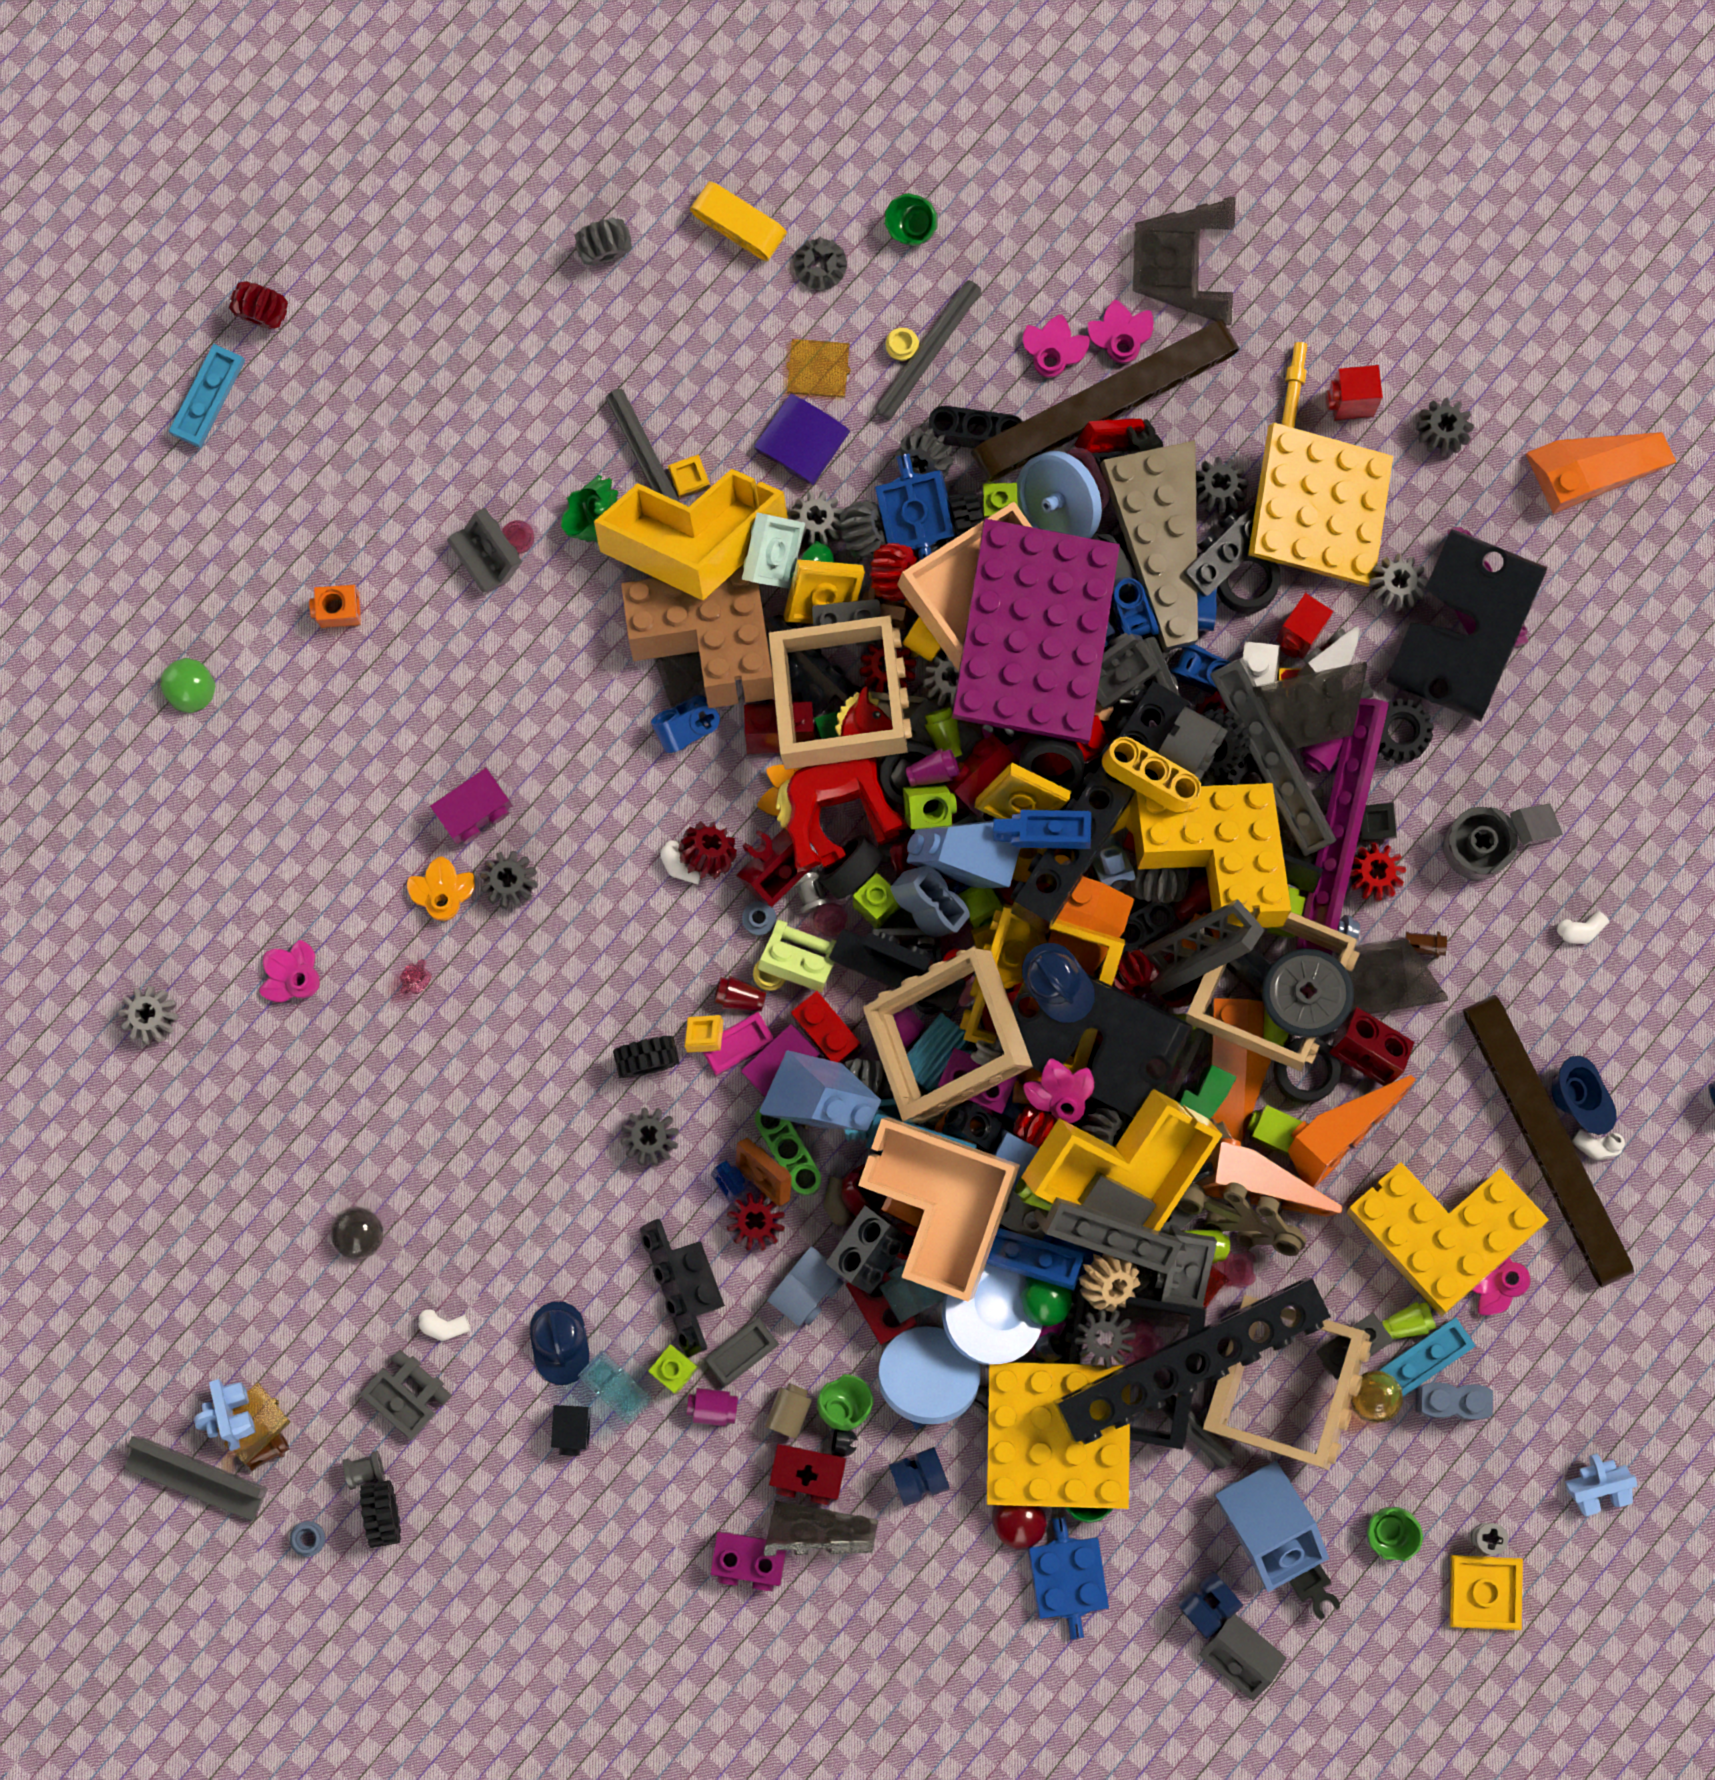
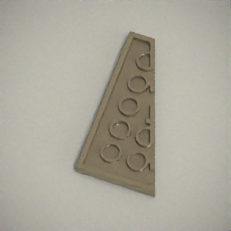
M1195 440L1105 459L1100 464L1138 580L1144 588L1149 606L1155 616L1159 630L1157 636L1162 651L1194 645L1198 641L1197 589L1184 575V570L1197 559Z

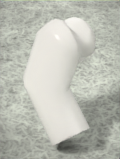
M674 840L666 842L661 849L660 857L668 874L674 878L698 885L700 882L699 872L693 871L688 874L687 868L689 864L680 863L681 852L678 850L679 842Z
M1596 911L1586 923L1572 922L1570 919L1562 920L1558 924L1557 933L1568 943L1587 944L1609 923V920L1603 913Z
M1579 1129L1571 1139L1575 1147L1597 1161L1618 1156L1625 1146L1624 1138L1618 1133H1611L1609 1136L1594 1139L1582 1129Z
M430 1309L424 1310L419 1315L420 1330L439 1341H446L471 1331L466 1315L450 1321L437 1317L435 1311Z

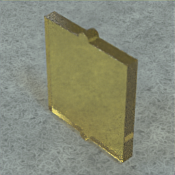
M792 339L790 362L786 364V368L789 370L787 393L845 398L847 375L851 373V368L848 367L850 343Z
M259 1382L247 1392L249 1404L233 1409L234 1415L248 1411L252 1416L256 1432L239 1439L241 1448L233 1450L245 1465L291 1423L278 1406L279 1401L274 1397L272 1398ZM225 1440L224 1445L229 1448L228 1442Z

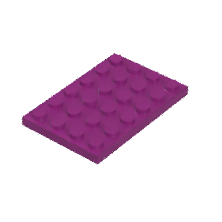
M985 518L951 718L1079 743H1089L1120 544Z

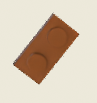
M748 1137L737 1142L735 1168L779 1207L789 1202L792 1175H790L789 1171L775 1162L763 1148L758 1147Z

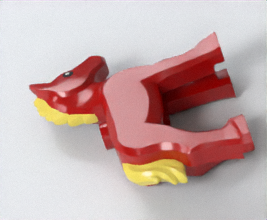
M867 686L862 689L861 693L857 692L854 697L847 699L845 706H841L840 713H837L838 725L835 726L838 737L893 729L892 720L878 707L879 699H872ZM877 757L803 767L796 771L791 779L786 780L781 785L776 809L780 810L777 821L780 822L781 828L787 826L788 834L793 842L797 873L809 870L820 864L824 868H830L847 859L842 847L832 843L820 827V814L823 807L842 804L860 798L879 845H884L900 837L898 830L908 827L903 818L892 810L885 801L883 791L878 782L879 766ZM811 845L815 848L818 855L811 849Z

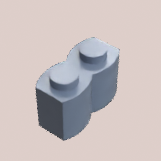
M928 865L904 871L890 887L897 903L906 911L911 912L917 926L932 938L957 933L970 917L969 910L963 900L955 893L949 891L941 874Z
M810 1246L767 1301L799 1327L803 1322L810 1326L823 1310L818 1306L825 1295L832 1299L845 1282L840 1279L841 1275L826 1264L828 1259Z
M1441 1382L1423 1384L1416 1388V1413L1429 1418L1455 1416L1464 1420L1485 1419L1493 1415V1390L1476 1384L1457 1387Z

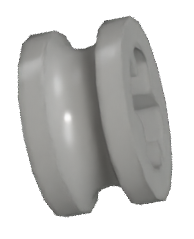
M978 1040L976 1043L978 1050L977 1052H972L971 1059L983 1066L1004 1054L993 1048L992 1043Z

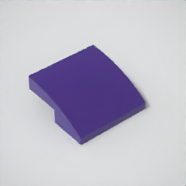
M790 393L754 445V448L759 454L784 466L788 473L814 485L850 433V430L822 410Z

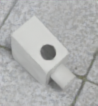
M1245 642L1243 660L1267 704L1275 698L1281 648L1279 645Z

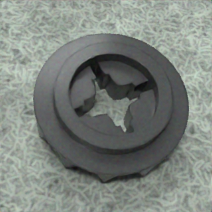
M819 237L811 241L806 240L805 244L800 249H797L794 269L798 279L804 285L816 290H825L834 287L843 279L847 269V259L843 248L837 245L834 240ZM814 253L817 256L819 255L821 259L830 258L826 261L828 273L819 266L811 268L815 264Z

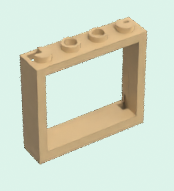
M891 615L769 633L780 755L785 770L908 753L906 739L912 738V727L910 718L904 719L903 709L909 708L907 688L900 687V678H906L903 657L897 658L896 648H902L900 627L893 628ZM883 639L893 729L796 743L787 653Z
M1253 908V917L1258 908ZM1290 912L1284 926L1277 927L1339 953L1338 961L1346 970L1353 971L1360 954L1354 951L1357 939ZM1226 964L1204 974L1187 1012V1023L1301 1072L1306 1062L1313 1063L1320 1045L1314 1043L1316 1037H1304L1299 1051L1296 1053L1206 1015L1205 1012Z
M975 946L966 951L959 950L956 953L957 957L931 965L928 968L929 972L922 976H913L903 980L901 987L894 991L890 990L879 993V997L875 1001L863 1007L902 1122L923 1123L1033 1067L991 951L976 949ZM975 971L1004 1055L921 1097L893 1014Z
M1244 1295L1240 1309L1260 1299ZM1285 1307L1280 1317L1294 1322L1296 1312ZM1259 1321L1254 1322L1249 1328V1336L1252 1340L1254 1339ZM1322 1321L1324 1327L1320 1330L1351 1339L1316 1454L1227 1426L1245 1368L1240 1362L1228 1368L1230 1372L1228 1375L1218 1379L1203 1430L1329 1471L1331 1464L1336 1463L1337 1456L1341 1453L1342 1445L1338 1443L1341 1430L1346 1431L1351 1420L1352 1410L1348 1409L1352 1395H1358L1362 1384V1376L1359 1375L1362 1361L1367 1362L1371 1354L1369 1353L1372 1344L1369 1341L1370 1335L1365 1331L1333 1321ZM1230 1340L1226 1356L1233 1350L1232 1340Z

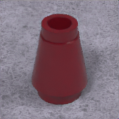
M729 976V978L720 977L714 1003L721 1005V1009L756 1010L761 1012L766 992L732 976Z

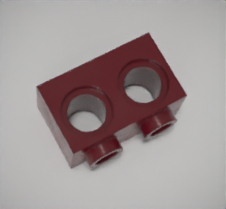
M1356 1007L1338 1027L1329 1053L1379 1084L1386 1086L1393 1083L1404 1073L1415 1042Z
M889 1267L883 1275L882 1281L886 1285V1290L880 1297H871L864 1290L848 1282L846 1284L881 1346L916 1326L917 1323L914 1318L919 1315L910 1297L903 1300L898 1292L897 1287L902 1284L892 1267ZM890 1308H896L903 1314V1322L896 1328H890L883 1322V1314Z

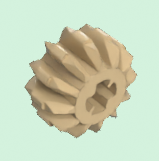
M1103 1253L1102 1257L1093 1254V1263L1091 1265L1083 1264L1086 1273L1078 1277L1080 1284L1083 1285L1080 1291L1082 1296L1094 1308L1100 1311L1105 1309L1113 1313L1117 1305L1126 1308V1299L1128 1297L1136 1298L1132 1290L1141 1284L1136 1277L1139 1271L1133 1263Z

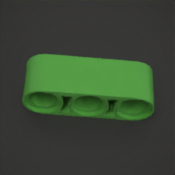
M760 1107L755 1114L756 1126L777 1163L785 1167L790 1175H792L791 1186L793 1190L801 1196L814 1195L821 1187L822 1178L791 1122L781 1119L780 1124L776 1128H764L761 1124L763 1115L759 1112ZM792 1141L796 1143L798 1153L794 1158L784 1159L779 1155V1147L783 1142ZM802 1171H810L816 1176L815 1184L809 1189H802L796 1184V1178Z

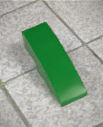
M1214 1065L1204 1067L1193 1093L1187 1090L1178 1092L1174 1100L1181 1106L1184 1105L1210 1119L1227 1097L1237 1077Z

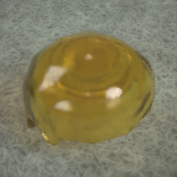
M1367 1371L1360 1375L1362 1376V1384L1357 1396L1352 1395L1350 1401L1353 1411L1360 1419L1372 1424L1386 1423L1393 1419L1403 1406L1402 1387L1394 1376L1383 1371Z

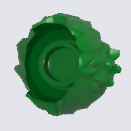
M597 475L581 490L571 492L570 496L567 497V509L562 514L561 528L568 537L598 543L594 521L618 500V491L611 489V478L601 480L602 476Z

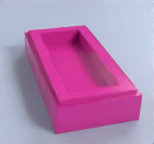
M756 1012L723 1031L721 1051L703 1052L717 1077L762 1051L774 1038L760 1013Z

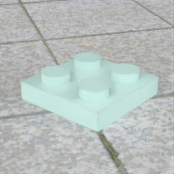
M757 512L755 522L751 528L748 554L743 564L742 580L790 589L792 583L790 574L795 570L805 523Z

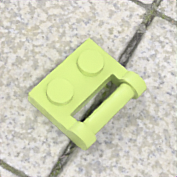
M778 919L759 961L758 970L822 993L835 964L830 960L829 956L837 940L832 939L830 942L791 928L787 926L788 922ZM782 939H785L795 944L823 953L826 956L822 957L820 955L811 953L809 951L800 949L798 947L792 946L781 941Z

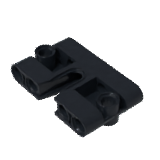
M1452 528L1425 589L1452 609L1471 616L1476 622V628L1472 634L1463 635L1445 627L1410 623L1386 683L1481 722L1548 567ZM1492 552H1497L1503 557V566L1496 572L1488 571L1484 565L1486 556ZM1435 679H1443L1448 684V693L1443 698H1436L1431 693L1430 686Z
M1089 974L1087 975L1094 986L1095 1000L1091 1011L1084 1018L1075 1022L1062 1023L1052 1019L1043 1011L1040 1005L1039 1010L1035 1014H1025L1020 1008V1001L1025 997H1034L1023 981L1011 1007L1033 1065L1031 1068L1043 1073L1044 1067L1050 1058L1064 1064L1074 1052L1084 1031L1089 1028H1095L1101 1032L1103 1040L1094 1056L1091 1073L1094 1078V1090L1090 1095L1091 1097L1135 1117L1153 1089L1162 1093L1194 1028L1191 1024ZM997 1035L992 1046L1004 1054ZM1152 1059L1162 1060L1166 1065V1071L1160 1076L1151 1075L1147 1071V1063Z

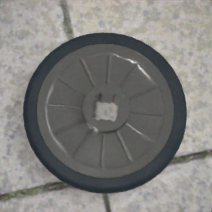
M1298 949L1282 955L1269 967L1262 983V1001L1271 1020L1282 1030L1299 1037H1319L1334 1031L1346 1020L1353 1005L1354 989L1346 968L1330 954L1316 949ZM1305 987H1309L1314 993L1310 999L1305 998L1301 992Z

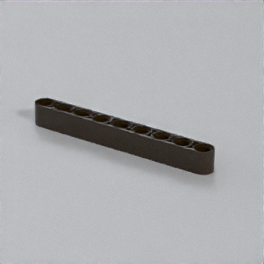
M1216 321L986 440L971 451V455L987 482L998 480L1023 467L1030 459L1045 452L1053 451L1078 438L1089 421L1113 420L1226 361L1240 350V347L1224 321Z
M1492 995L1464 1008L1463 1015L1595 1281L1603 1288L1634 1273L1632 1262L1501 1001L1496 995Z

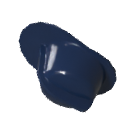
M1043 943L1034 947L1026 955L1022 965L1023 980L1046 1014L1054 1020L1066 1023L1078 1021L1091 1011L1095 1000L1094 986L1074 955L1066 947L1056 943Z
M1580 1055L1569 1057L1563 1062L1559 1074L1554 1076L1551 1088L1553 1101L1562 1112L1573 1115L1577 1123L1589 1133L1596 1135L1607 1134L1614 1128L1617 1121L1614 1102L1596 1066L1588 1058Z
M556 1301L543 1305L535 1312L530 1323V1338L534 1361L538 1372L545 1380L555 1385H568L578 1381L585 1374L589 1365V1346L585 1323L581 1313L573 1305Z

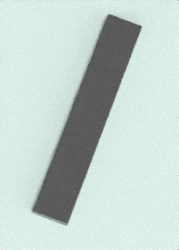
M1243 658L1210 673L1228 711L1235 713L1232 719L1236 721L1240 717L1244 721L1239 725L1240 728H1248L1249 733L1244 737L1250 738V745L1247 748L1265 782L1273 783L1275 802L1303 856L1334 843L1336 838Z

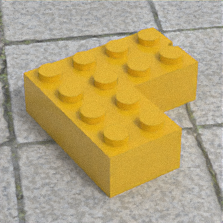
M730 469L690 506L637 483L594 521L600 552L700 600H705L744 564L751 540V528L755 522L757 512L788 519L783 491L761 481L756 485L754 478Z
M1273 783L1201 786L1200 796L1184 812L1171 811L1142 793L1135 791L1130 804V814L1138 870L1206 866L1212 912L1238 899L1251 915L1253 914V908H1258L1254 918L1263 928L1284 926L1291 912ZM1175 787L1180 797L1189 798L1184 788ZM1234 913L1228 915L1227 923L1239 927L1244 926Z
M1153 1089L1116 1147L1059 1118L1021 1178L1035 1195L1052 1204L1056 1197L1081 1205L1078 1200L1098 1171L1153 1200L1156 1207L1143 1226L1160 1231L1223 1134L1205 1116L1184 1105L1181 1106L1177 1101Z
M1402 1162L1397 1164L1379 1180L1375 1188H1370L1353 1203L1346 1213L1441 1318L1549 1221L1543 1212L1501 1168L1448 1213Z

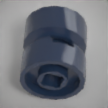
M935 1447L917 1453L913 1461L904 1458L888 1464L904 1507L923 1500L925 1493L934 1496L950 1489Z
M1214 1571L1198 1584L1199 1591L1197 1593L1190 1591L1176 1604L1206 1639L1221 1627V1619L1223 1617L1230 1619L1243 1607L1241 1601ZM1211 1596L1219 1603L1214 1610L1205 1602Z

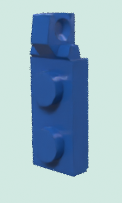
M1021 810L1020 814H1013L1012 819H994L993 838L994 841L1011 842V846H1020V848L1091 849V812Z

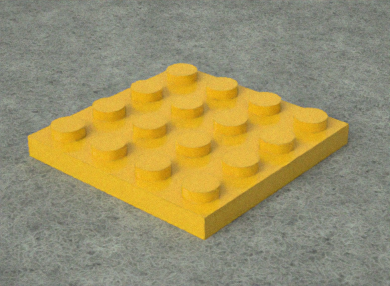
M1277 423L1268 425L1248 555L1369 587V581L1376 577L1372 570L1378 563L1393 456Z
M1008 1362L989 1365L987 1505L1129 1509L1130 1423L1118 1429L1111 1425L1101 1430L1102 1437L1083 1445L1082 1441L1076 1443L1071 1440L1053 1402L1126 1365H1111L1109 1369H1106L1104 1364H1097L1095 1367L1091 1364ZM1131 1384L1126 1385L1121 1393L1125 1403H1130ZM1103 1400L1094 1401L1089 1409L1091 1417L1093 1419L1102 1418L1107 1411V1406Z

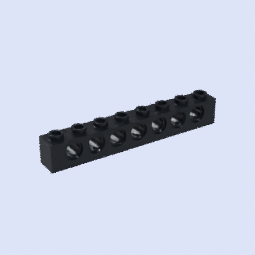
M1153 681L1147 691L1144 689L1140 690L1132 704L1135 711L1130 718L1127 716L1122 718L1115 734L1118 735V738H1131L1158 753L1168 733L1170 734L1175 726L1174 723L1185 706L1188 707L1189 701ZM1151 719L1157 726L1147 727L1141 720ZM1109 743L1105 745L1097 761L1101 762V765L1097 771L1090 770L1080 786L1084 790L1078 800L1073 797L1065 811L1091 812V849L1047 848L1044 855L1037 853L1028 868V871L1032 874L1026 883L1020 880L1010 896V899L1014 901L1011 913L1048 934L1136 791L1121 781L1114 782L1108 778V773L1102 766V758L1111 745ZM1114 752L1117 760L1128 763L1125 754ZM1145 769L1146 775L1148 774L1150 769ZM1099 800L1105 804L1106 808L1095 809L1089 802ZM1058 855L1067 856L1071 863L1061 865L1054 857ZM1047 883L1053 887L1054 891L1043 893L1036 885Z
M1305 1277L1053 1402L1071 1440L1076 1443L1082 1441L1083 1445L1102 1437L1101 1430L1111 1425L1118 1429L1133 1422V1414L1145 1409L1147 1413H1151L1165 1406L1166 1402L1164 1399L1176 1393L1180 1398L1198 1389L1196 1383L1209 1378L1210 1382L1216 1381L1230 1373L1228 1368L1239 1362L1242 1366H1246L1261 1358L1259 1352L1269 1347H1272L1274 1351L1291 1344L1293 1342L1291 1337L1304 1331L1305 1335H1309L1324 1327L1322 1321L1331 1316L1313 1278ZM1292 1306L1296 1312V1319L1291 1325L1285 1326L1281 1321V1312L1285 1307ZM1260 1321L1265 1328L1264 1336L1258 1341H1253L1249 1336V1328L1254 1322ZM1229 1337L1233 1342V1350L1228 1356L1222 1357L1217 1351V1344L1222 1338ZM1197 1352L1202 1360L1201 1367L1195 1372H1189L1185 1366L1186 1358L1191 1353ZM1166 1368L1170 1374V1381L1165 1387L1158 1388L1153 1381L1154 1374L1157 1370ZM1128 1384H1135L1138 1388V1397L1132 1403H1125L1121 1396L1123 1388ZM1096 1400H1103L1107 1406L1105 1415L1100 1419H1093L1089 1412L1090 1405Z

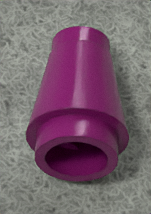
M940 748L912 764V766L906 767V774L912 787L953 781L952 777L960 774L957 761L951 749L943 751Z

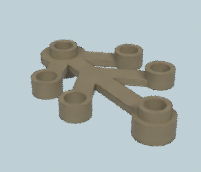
M1236 1182L1228 1183L1223 1195L1224 1199L1230 1202L1235 1209L1206 1197L1205 1190L1197 1184L1190 1185L1176 1205L1180 1210L1188 1214H1200L1203 1208L1211 1211L1207 1214L1204 1227L1207 1230H1220L1222 1233L1224 1231H1238L1236 1240L1239 1244L1246 1247L1272 1245L1277 1252L1283 1255L1296 1256L1300 1250L1305 1248L1307 1242L1300 1229L1292 1225H1286L1277 1213L1280 1204L1272 1197L1262 1196L1258 1201L1256 1212L1268 1221V1223L1263 1222L1245 1200L1247 1189Z

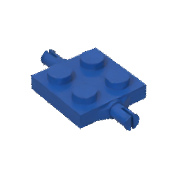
M904 454L903 456L896 457L901 476L891 483L876 486L875 490L887 543H899V545H906V547H911L912 550H917L919 560L921 561L932 554L930 547L940 541L956 538L957 535L942 471L938 470L926 474L914 473L910 454Z
M1066 1517L1053 1518L1051 1520L1055 1540L1046 1545L1028 1548L1038 1619L1056 1616L1067 1618L1070 1640L1084 1638L1081 1616L1086 1615L1090 1611L1109 1608L1098 1537L1081 1540L1069 1538Z

